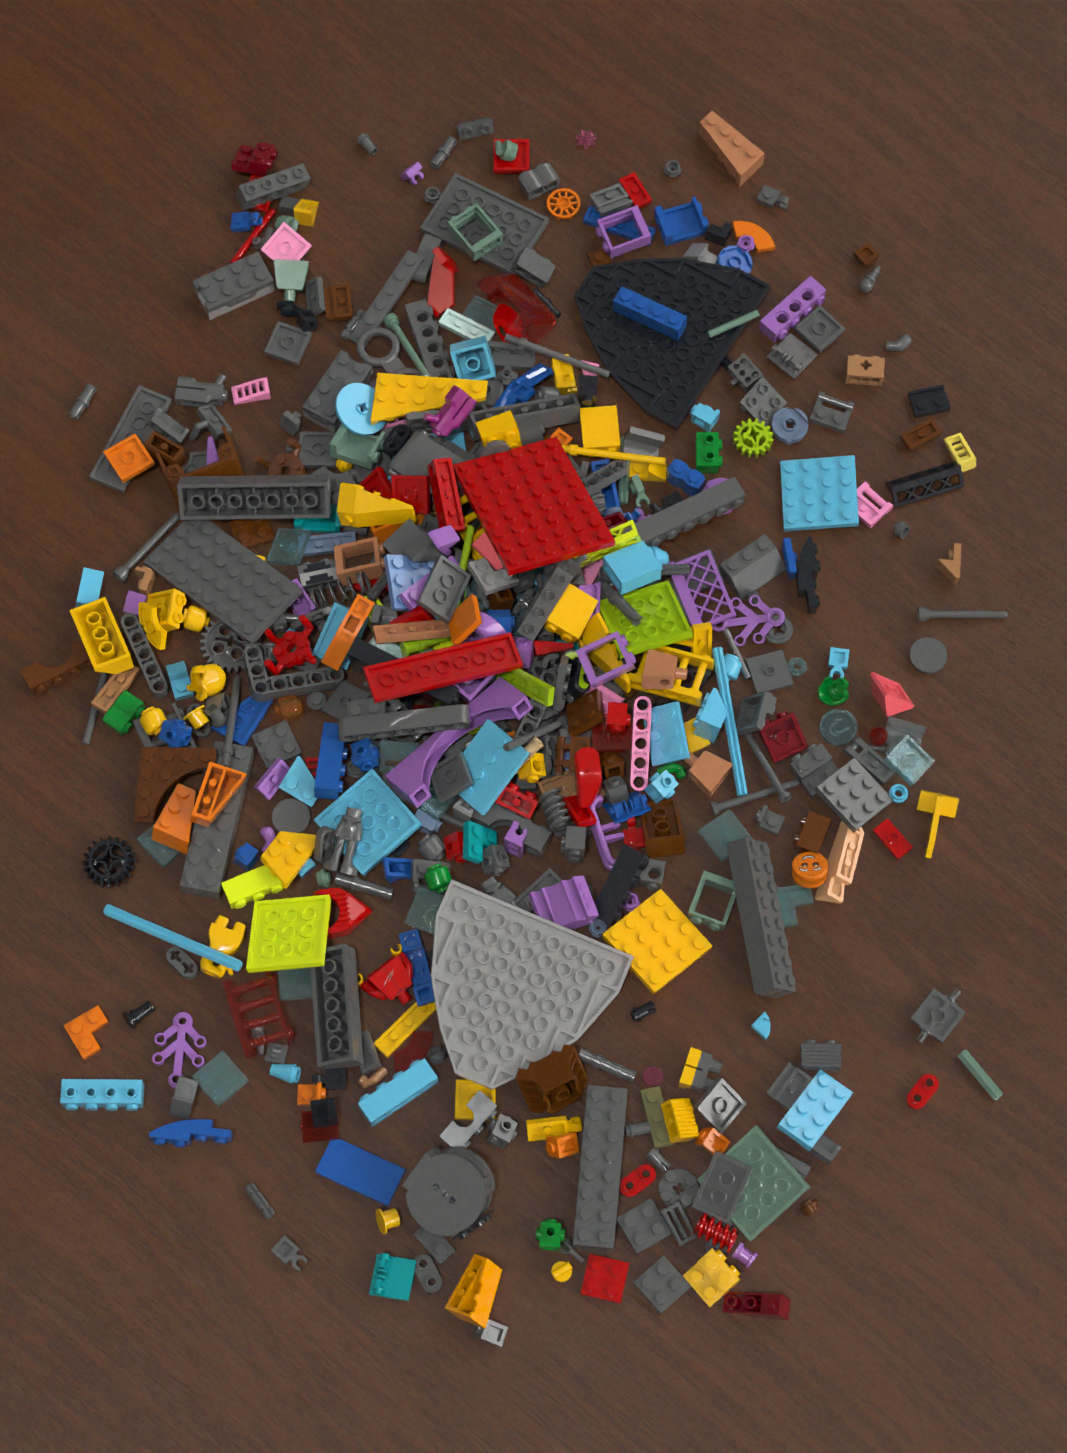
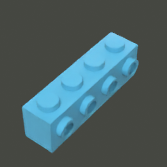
M62 1079L60 1103L66 1110H77L79 1107L90 1111L98 1110V1108H106L109 1111H116L118 1108L137 1111L138 1108H143L144 1082L143 1080Z

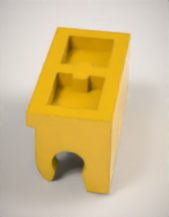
M551 358L555 386L559 389L560 394L577 393L578 390L572 365Z

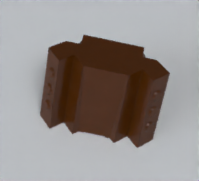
M565 1044L561 1052L552 1050L548 1056L536 1062H530L528 1070L519 1068L515 1077L530 1112L542 1113L547 1110L551 1115L582 1099V1091L586 1089L589 1082L575 1046Z

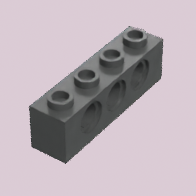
M302 163L239 185L235 196L244 211L304 190L308 187L311 178Z
M556 563L553 565L517 623L515 629L518 633L534 641L574 576L570 571Z

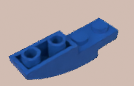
M208 1119L178 1121L149 1132V1138L153 1141V1144L165 1145V1143H172L173 1146L184 1148L185 1145L191 1146L192 1138L198 1142L214 1140V1143L226 1144V1142H232L233 1137L231 1130L214 1128L213 1120Z

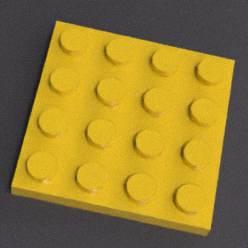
M662 889L658 890L602 934V938L611 947L634 956L629 968L653 995L713 947Z

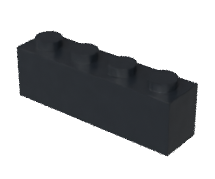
M630 844L623 845L595 902L599 914L597 918L609 925H615L621 920L623 916L622 910L631 900L632 895L630 893L639 884V875L642 870L646 869L649 863V854Z

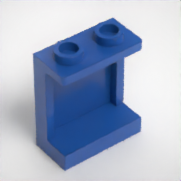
M695 196L692 197L690 203L663 210L662 206L654 207V219L665 246L705 235L709 223L707 217H703L701 202H697Z

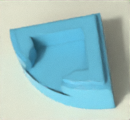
M765 1012L751 1025V1028L764 1040L768 1038L771 1030L770 1019Z

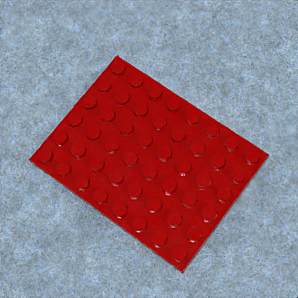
M557 437L453 464L454 474L508 576L615 546V539Z

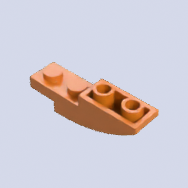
M360 594L356 596L321 663L336 671L339 670L373 608L374 602Z

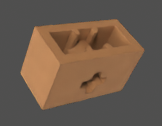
M857 354L848 355L845 383L882 386L885 358L878 356L863 357Z

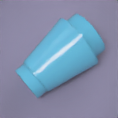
M272 1064L270 1075L290 1084H293V1082L298 1083L301 1068L297 1067L296 1064Z

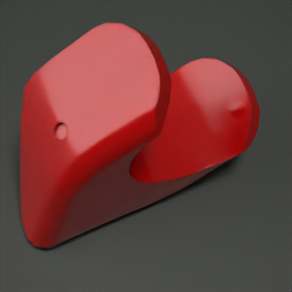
M592 747L581 748L574 755L576 775L574 776L577 803L580 808H588L592 805L602 786L599 753Z
M329 888L313 892V896L329 894L331 903L340 912L337 922L328 928L327 939L340 938L350 934L372 913L371 908L343 889Z

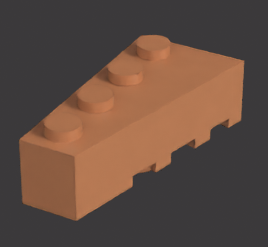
M713 111L700 121L699 134L710 149L714 150L719 161L723 162L729 174L735 178L736 183L740 187L763 165L765 153Z

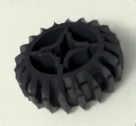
M108 836L107 841H104L101 837V843L99 844L93 841L94 848L88 846L87 849L90 853H84L86 860H83V865L86 866L84 872L88 873L87 878L93 879V884L99 883L102 888L107 884V887L110 889L113 883L118 887L119 881L125 884V877L131 878L130 872L135 871L134 866H132L136 864V860L133 859L135 853L131 851V846H126L125 840L119 843L118 837L112 841L111 836ZM113 850L121 852L125 858L115 856ZM105 851L104 855L97 857L100 853ZM111 857L112 862L108 868L106 862L108 863V860H110ZM94 867L105 869L106 875L98 873ZM117 868H121L117 873L114 874V871Z

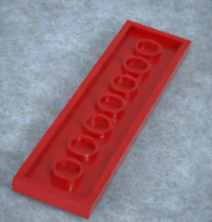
M509 632L363 667V673L374 703H379L520 669L523 667V663L512 634Z

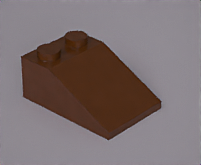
M676 797L662 799L657 804L653 800H648L646 803L651 810L639 816L645 853L649 854L648 858L685 854L684 832Z

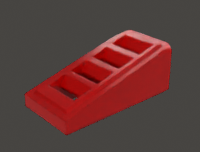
M533 641L534 657L561 653L574 647L573 643Z

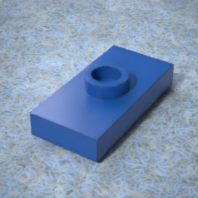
M784 538L781 547L787 577L789 580L796 579L797 554L796 552L793 553L791 539Z

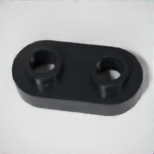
M397 425L391 430L383 442V451L386 455L395 456L409 440L411 433L408 426Z

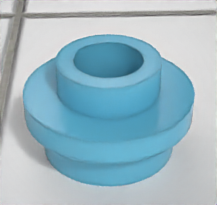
M895 784L890 788L889 795L894 799L893 802L903 803L908 797V790L904 785ZM895 792H900L902 796L897 797Z

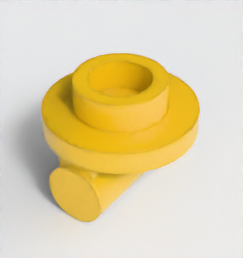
M564 1261L556 1262L551 1270L552 1277L558 1282L567 1281L572 1274L571 1264Z

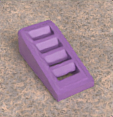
M212 436L208 437L206 465L219 461Z

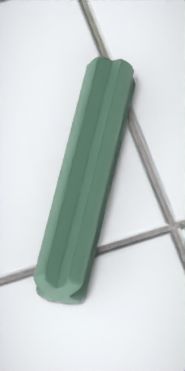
M965 1049L958 1054L960 1061L994 1101L998 1100L1003 1095V1092L968 1050Z

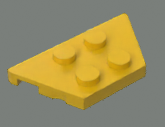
M280 831L261 855V862L270 869V873L274 877L277 876L280 879L283 888L287 889L314 853L316 835Z

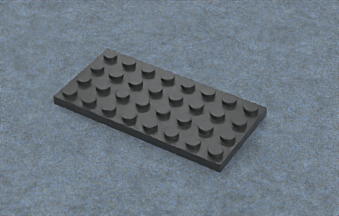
M208 519L184 520L143 561L145 566L152 569V571L177 590L185 593V596L249 644H253L303 593L302 588Z

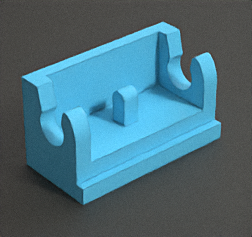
M83 568L75 608L99 599L104 575L103 571Z

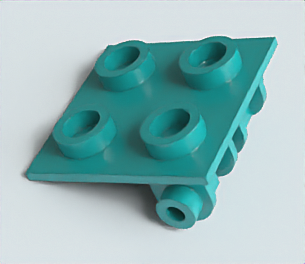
M386 1253L377 1254L369 1295L409 1301L417 1261L392 1257Z

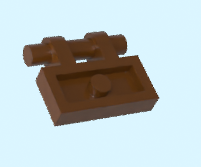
M558 736L557 743L555 744L556 759L553 765L556 775H562L563 768H569L568 775L576 776L574 755L581 748L590 747V737L571 736V743H565V737ZM565 751H570L569 760L564 759Z

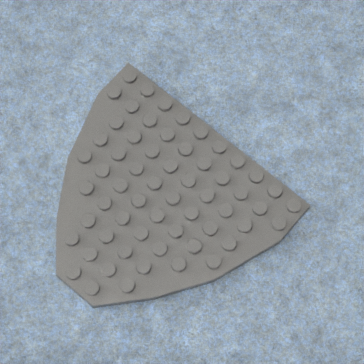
M451 879L435 919L431 983L439 1029L455 1075L493 1090L516 1079L519 1068L528 1070L530 1062H536L548 1056L552 1050L561 1052L564 1044L572 1045L619 994L634 956Z

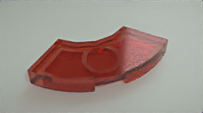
M433 1031L413 1032L412 1040L408 1046L394 1052V1073L399 1071L405 1072L410 1068L409 1065L418 1059L421 1061L426 1057L432 1045Z

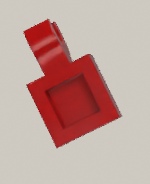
M635 817L627 819L628 829L622 830L624 844H630L637 849L644 848L642 828H636Z

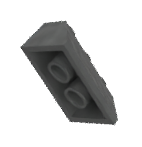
M764 534L722 562L719 570L726 583L738 598L743 600L747 597V593L753 590L757 591L784 573L786 567L776 546Z

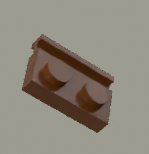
M350 284L331 285L332 287L323 286L326 322L329 320L352 319Z

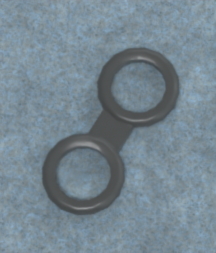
M373 327L364 331L359 336L356 343V351L360 359L372 366H381L382 370L388 374L422 376L418 369L406 368L397 357L400 351V343L392 331L382 327ZM383 336L390 340L392 350L385 357L374 358L365 352V342L370 337Z

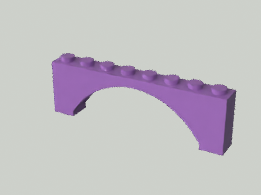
M499 677L468 704L470 726L468 728L435 732L386 774V779L395 791L418 808L432 796L429 792L431 776L444 752L460 737L484 725L487 719L493 722L514 718L520 720L533 709L525 694Z

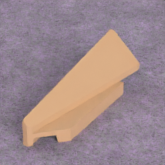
M841 820L827 861L828 878L823 885L818 887L815 895L816 900L843 903L845 885L852 884L864 836L862 827L853 833Z

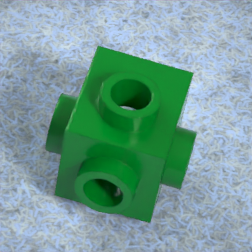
M546 1219L545 1222H541L540 1228H536V1240H540L539 1250L560 1251V1241L564 1242L565 1229H561V1223H557V1220Z

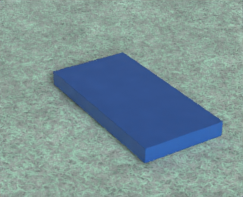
M332 1136L315 1173L388 1207L406 1169L339 1138L336 1139L335 1137L333 1139L334 1136Z

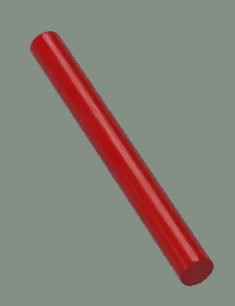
M269 209L263 217L262 225L257 226L231 259L230 264L244 256L252 245L253 239L260 235L276 214L274 209Z

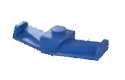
M541 363L537 364L510 382L492 408L512 405L516 402H527L535 394L533 386L547 376H552L554 374L553 370Z

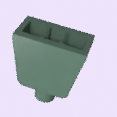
M274 259L277 290L284 291V301L295 302V292H303L309 261Z

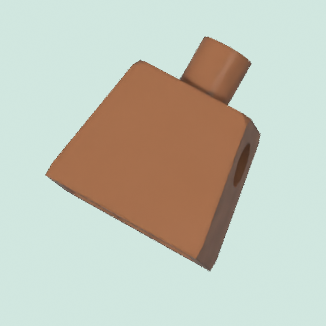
M648 649L642 676V689H672L675 679H687L688 669L677 667L678 658L676 656Z
M704 751L699 758L690 752V758L684 760L685 763L691 766L688 777L710 798L731 772L733 764L708 751Z

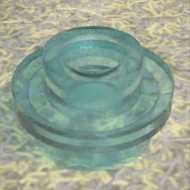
M795 657L789 661L788 668L792 675L801 676L806 672L807 664L802 658ZM798 665L800 666V669L796 670L794 666Z

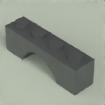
M495 802L485 816L477 810L474 812L472 821L492 830L499 827H511L514 820L519 823L517 831L520 834L523 833L524 829H527V835L523 841V850L538 858L542 857L552 840L551 832L547 827L543 825L538 826L531 819L522 818L516 815V812L505 809Z

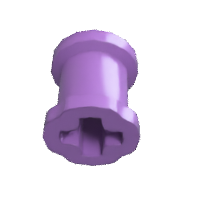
M741 1242L731 1258L738 1259L748 1269L758 1254L752 1253Z

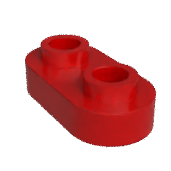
M923 1075L910 1090L906 1097V1103L910 1109H922L937 1091L939 1081L934 1075ZM931 1081L932 1086H927L925 1082ZM919 1096L920 1101L916 1102L913 1097Z
M641 1165L621 1180L619 1185L620 1193L626 1198H633L655 1181L656 1172L654 1168L650 1165ZM644 1171H647L649 1173V1177H643L642 1173ZM631 1183L633 1188L627 1189L626 1184Z

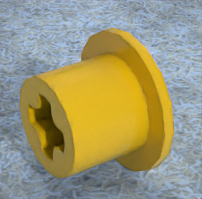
M204 705L196 708L183 718V720L188 719L195 730L210 721L202 710L205 707Z
M379 1208L376 1209V1220L382 1234H386L387 1229L400 1225L399 1215L395 1208L382 1211Z

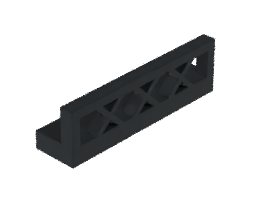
M955 461L885 482L887 490L891 492L895 508L965 486L961 465ZM957 474L959 482L952 485L949 484L948 480L950 477ZM940 480L942 484L939 489L933 490L930 488L934 481ZM922 485L925 487L922 494L915 495L913 493L917 486ZM905 491L908 493L904 500L898 501L897 492Z

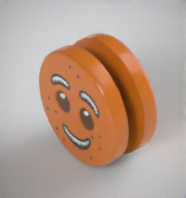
M803 852L797 855L792 862V878L794 882L804 888H816L823 885L828 878V862L826 858L819 853Z

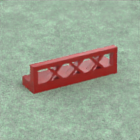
M433 459L427 466L439 528L451 525L455 532H463L466 528L452 459Z

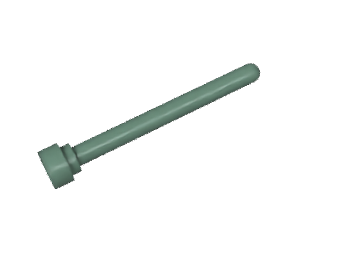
M390 313L385 316L384 324L388 329L394 331L420 374L430 377L429 372L400 329V320L397 315Z

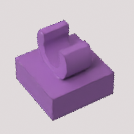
M419 162L413 163L400 174V177L404 181L409 179L410 183L415 185L417 184L414 178L415 175L419 179L424 178L423 173L419 171L422 166Z

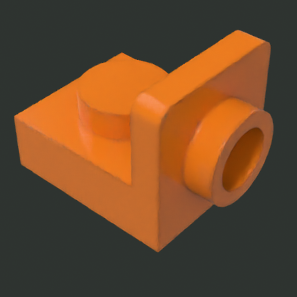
M317 1082V1085H298V1106H311L310 1101L326 1099V1088L322 1087V1082Z
M710 1127L701 1129L698 1132L699 1136L696 1137L697 1139L694 1142L695 1145L702 1146L713 1156L715 1151L724 1153L730 1144L727 1138Z
M569 1132L557 1137L546 1136L548 1155L560 1159L579 1153L577 1133Z

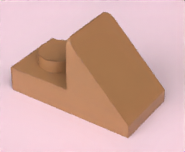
M954 543L952 550L949 549L948 560L938 559L936 564L937 569L953 585H958L960 579L962 545L960 543Z

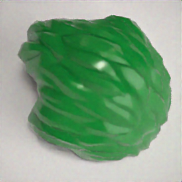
M827 676L818 688L819 700L829 706L840 705L847 701L849 697V692L847 691L849 682L846 678L840 677L836 680H831L832 677Z

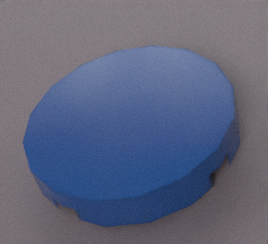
M735 245L723 248L717 256L716 262L718 265L739 268L747 273H750L753 265L749 253L746 250L742 251L739 246Z

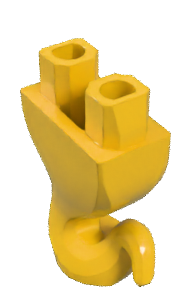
M219 915L215 923H211L209 928V947L232 956L241 949L245 941L246 926L236 922L233 930L226 927L229 919ZM204 957L201 958L200 967L203 973L219 979L223 977L226 971H228L229 975H233L232 969L221 964L214 966V961Z

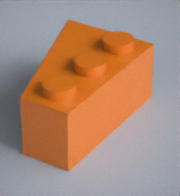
M209 762L190 822L209 827L244 783L247 774Z
M177 784L153 826L152 840L187 855L192 823L190 818L194 808L195 790L182 784Z

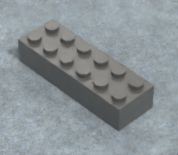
M346 944L327 947L324 966L310 967L317 1067L326 1070L363 1065L355 949Z

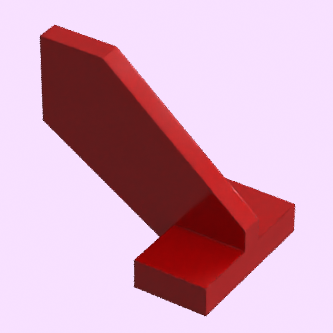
M437 246L432 250L435 257L433 258L427 305H431L434 316L439 318L445 313L447 308L450 309L455 305L454 274L459 271V268L451 256Z

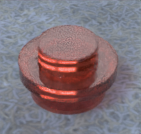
M874 727L869 733L870 741L874 745L885 743L888 739L887 730L883 727Z

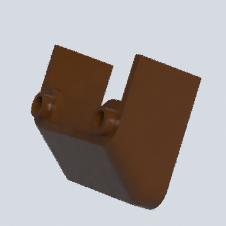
M225 426L221 427L225 444H222L217 450L219 461L185 474L183 468L177 464L165 467L159 452L155 453L160 471L178 508L177 484L180 477L245 476L236 449Z

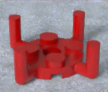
M305 615L299 616V621L305 627L302 633L289 630L280 639L269 628L264 632L270 642L276 644L272 652L278 664L275 666L270 659L264 662V665L274 676H278L284 667L293 668L292 666L296 664L299 666L305 661L310 664L316 663V658L311 653V642L307 638L314 630V626ZM296 647L294 652H290L292 648Z

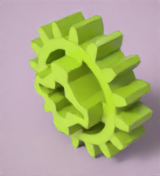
M749 418L748 423L741 421V426H736V430L733 433V444H737L736 450H742L741 455L748 453V458H750L754 454L758 458L759 453L764 456L765 450H770V445L773 443V432H769L770 426H764V421L758 423L756 418L755 422H752Z

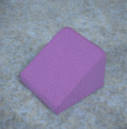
M129 590L123 612L133 613L139 617L138 605L139 602L147 603L146 595Z

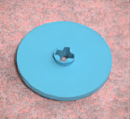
M362 383L349 384L338 393L335 401L336 414L340 422L351 432L363 436L377 433L387 421L384 420L377 422L378 424L371 425L375 389L369 385Z

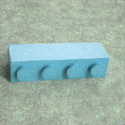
M425 1059L414 1061L409 1065L410 1068L405 1072L399 1071L393 1076V1080L388 1083H381L377 1086L375 1092L372 1094L367 1093L359 1099L358 1108L371 1127L438 1083V1077Z

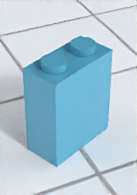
M644 541L603 557V570L621 595L661 579L662 564L660 560L655 558L651 547H647Z

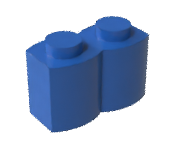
M674 459L667 468V481L675 487L682 488L687 495L692 497L704 489V475L695 469H690L685 462Z

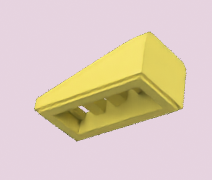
M961 432L944 438V443L953 461L961 465L962 472L976 467V457Z

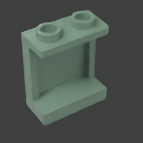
M341 424L330 442V457L372 469L373 465L378 463L383 442L386 439V432L381 431L379 437L375 435L363 436L351 432Z

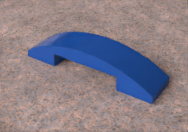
M418 929L399 934L403 952L412 963L413 990L418 1007L435 1002L431 983V969Z

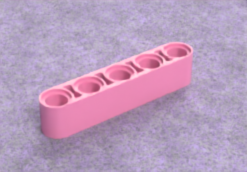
M645 696L636 698L633 703L629 783L631 788L636 791L645 789L648 784L651 701ZM639 700L647 702L646 710L638 709L637 702ZM638 719L646 721L645 729L640 730L637 728L636 722ZM638 738L645 740L646 745L643 749H638L635 746V741ZM638 757L643 758L645 762L644 766L640 769L634 765V761ZM638 776L644 780V784L640 788L635 787L633 784L634 779Z

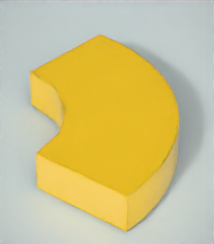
M139 602V621L147 634L146 638L154 647L164 650L167 631L162 628L158 621L157 607L146 602Z

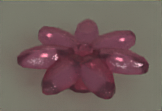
M581 129L582 135L575 136L576 139L580 140L577 146L584 144L586 150L589 144L596 146L593 140L598 139V136L592 135V129L588 133Z

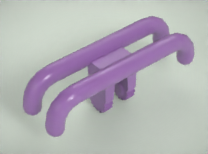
M598 795L593 804L589 806L596 817V825H592L591 830L605 868L611 871L616 859L611 856L608 844L623 839L624 834L620 832L604 836V833L616 830L621 825L620 823L615 824L612 822L601 826L596 809L602 807L604 798L602 795Z

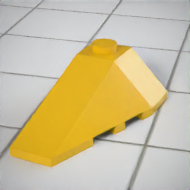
M343 482L340 484L337 514L341 525L358 528L402 524L409 518L413 522L417 521L412 505L394 498L388 500L381 497L380 493L376 491L370 493L365 491L363 486Z
M600 612L596 613L587 622L579 640H577L579 648L608 636L610 633ZM608 643L587 653L588 657L605 673L623 665L621 660H617L618 654L615 644ZM627 673L612 679L626 693L631 692V681Z

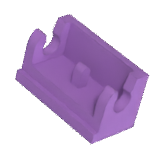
M298 579L292 580L303 590V593L289 606L294 615H306L316 611V607Z
M514 820L504 838V847L506 852L522 859L524 852L523 841L527 835V829H524L523 833L519 835L517 833L519 823Z

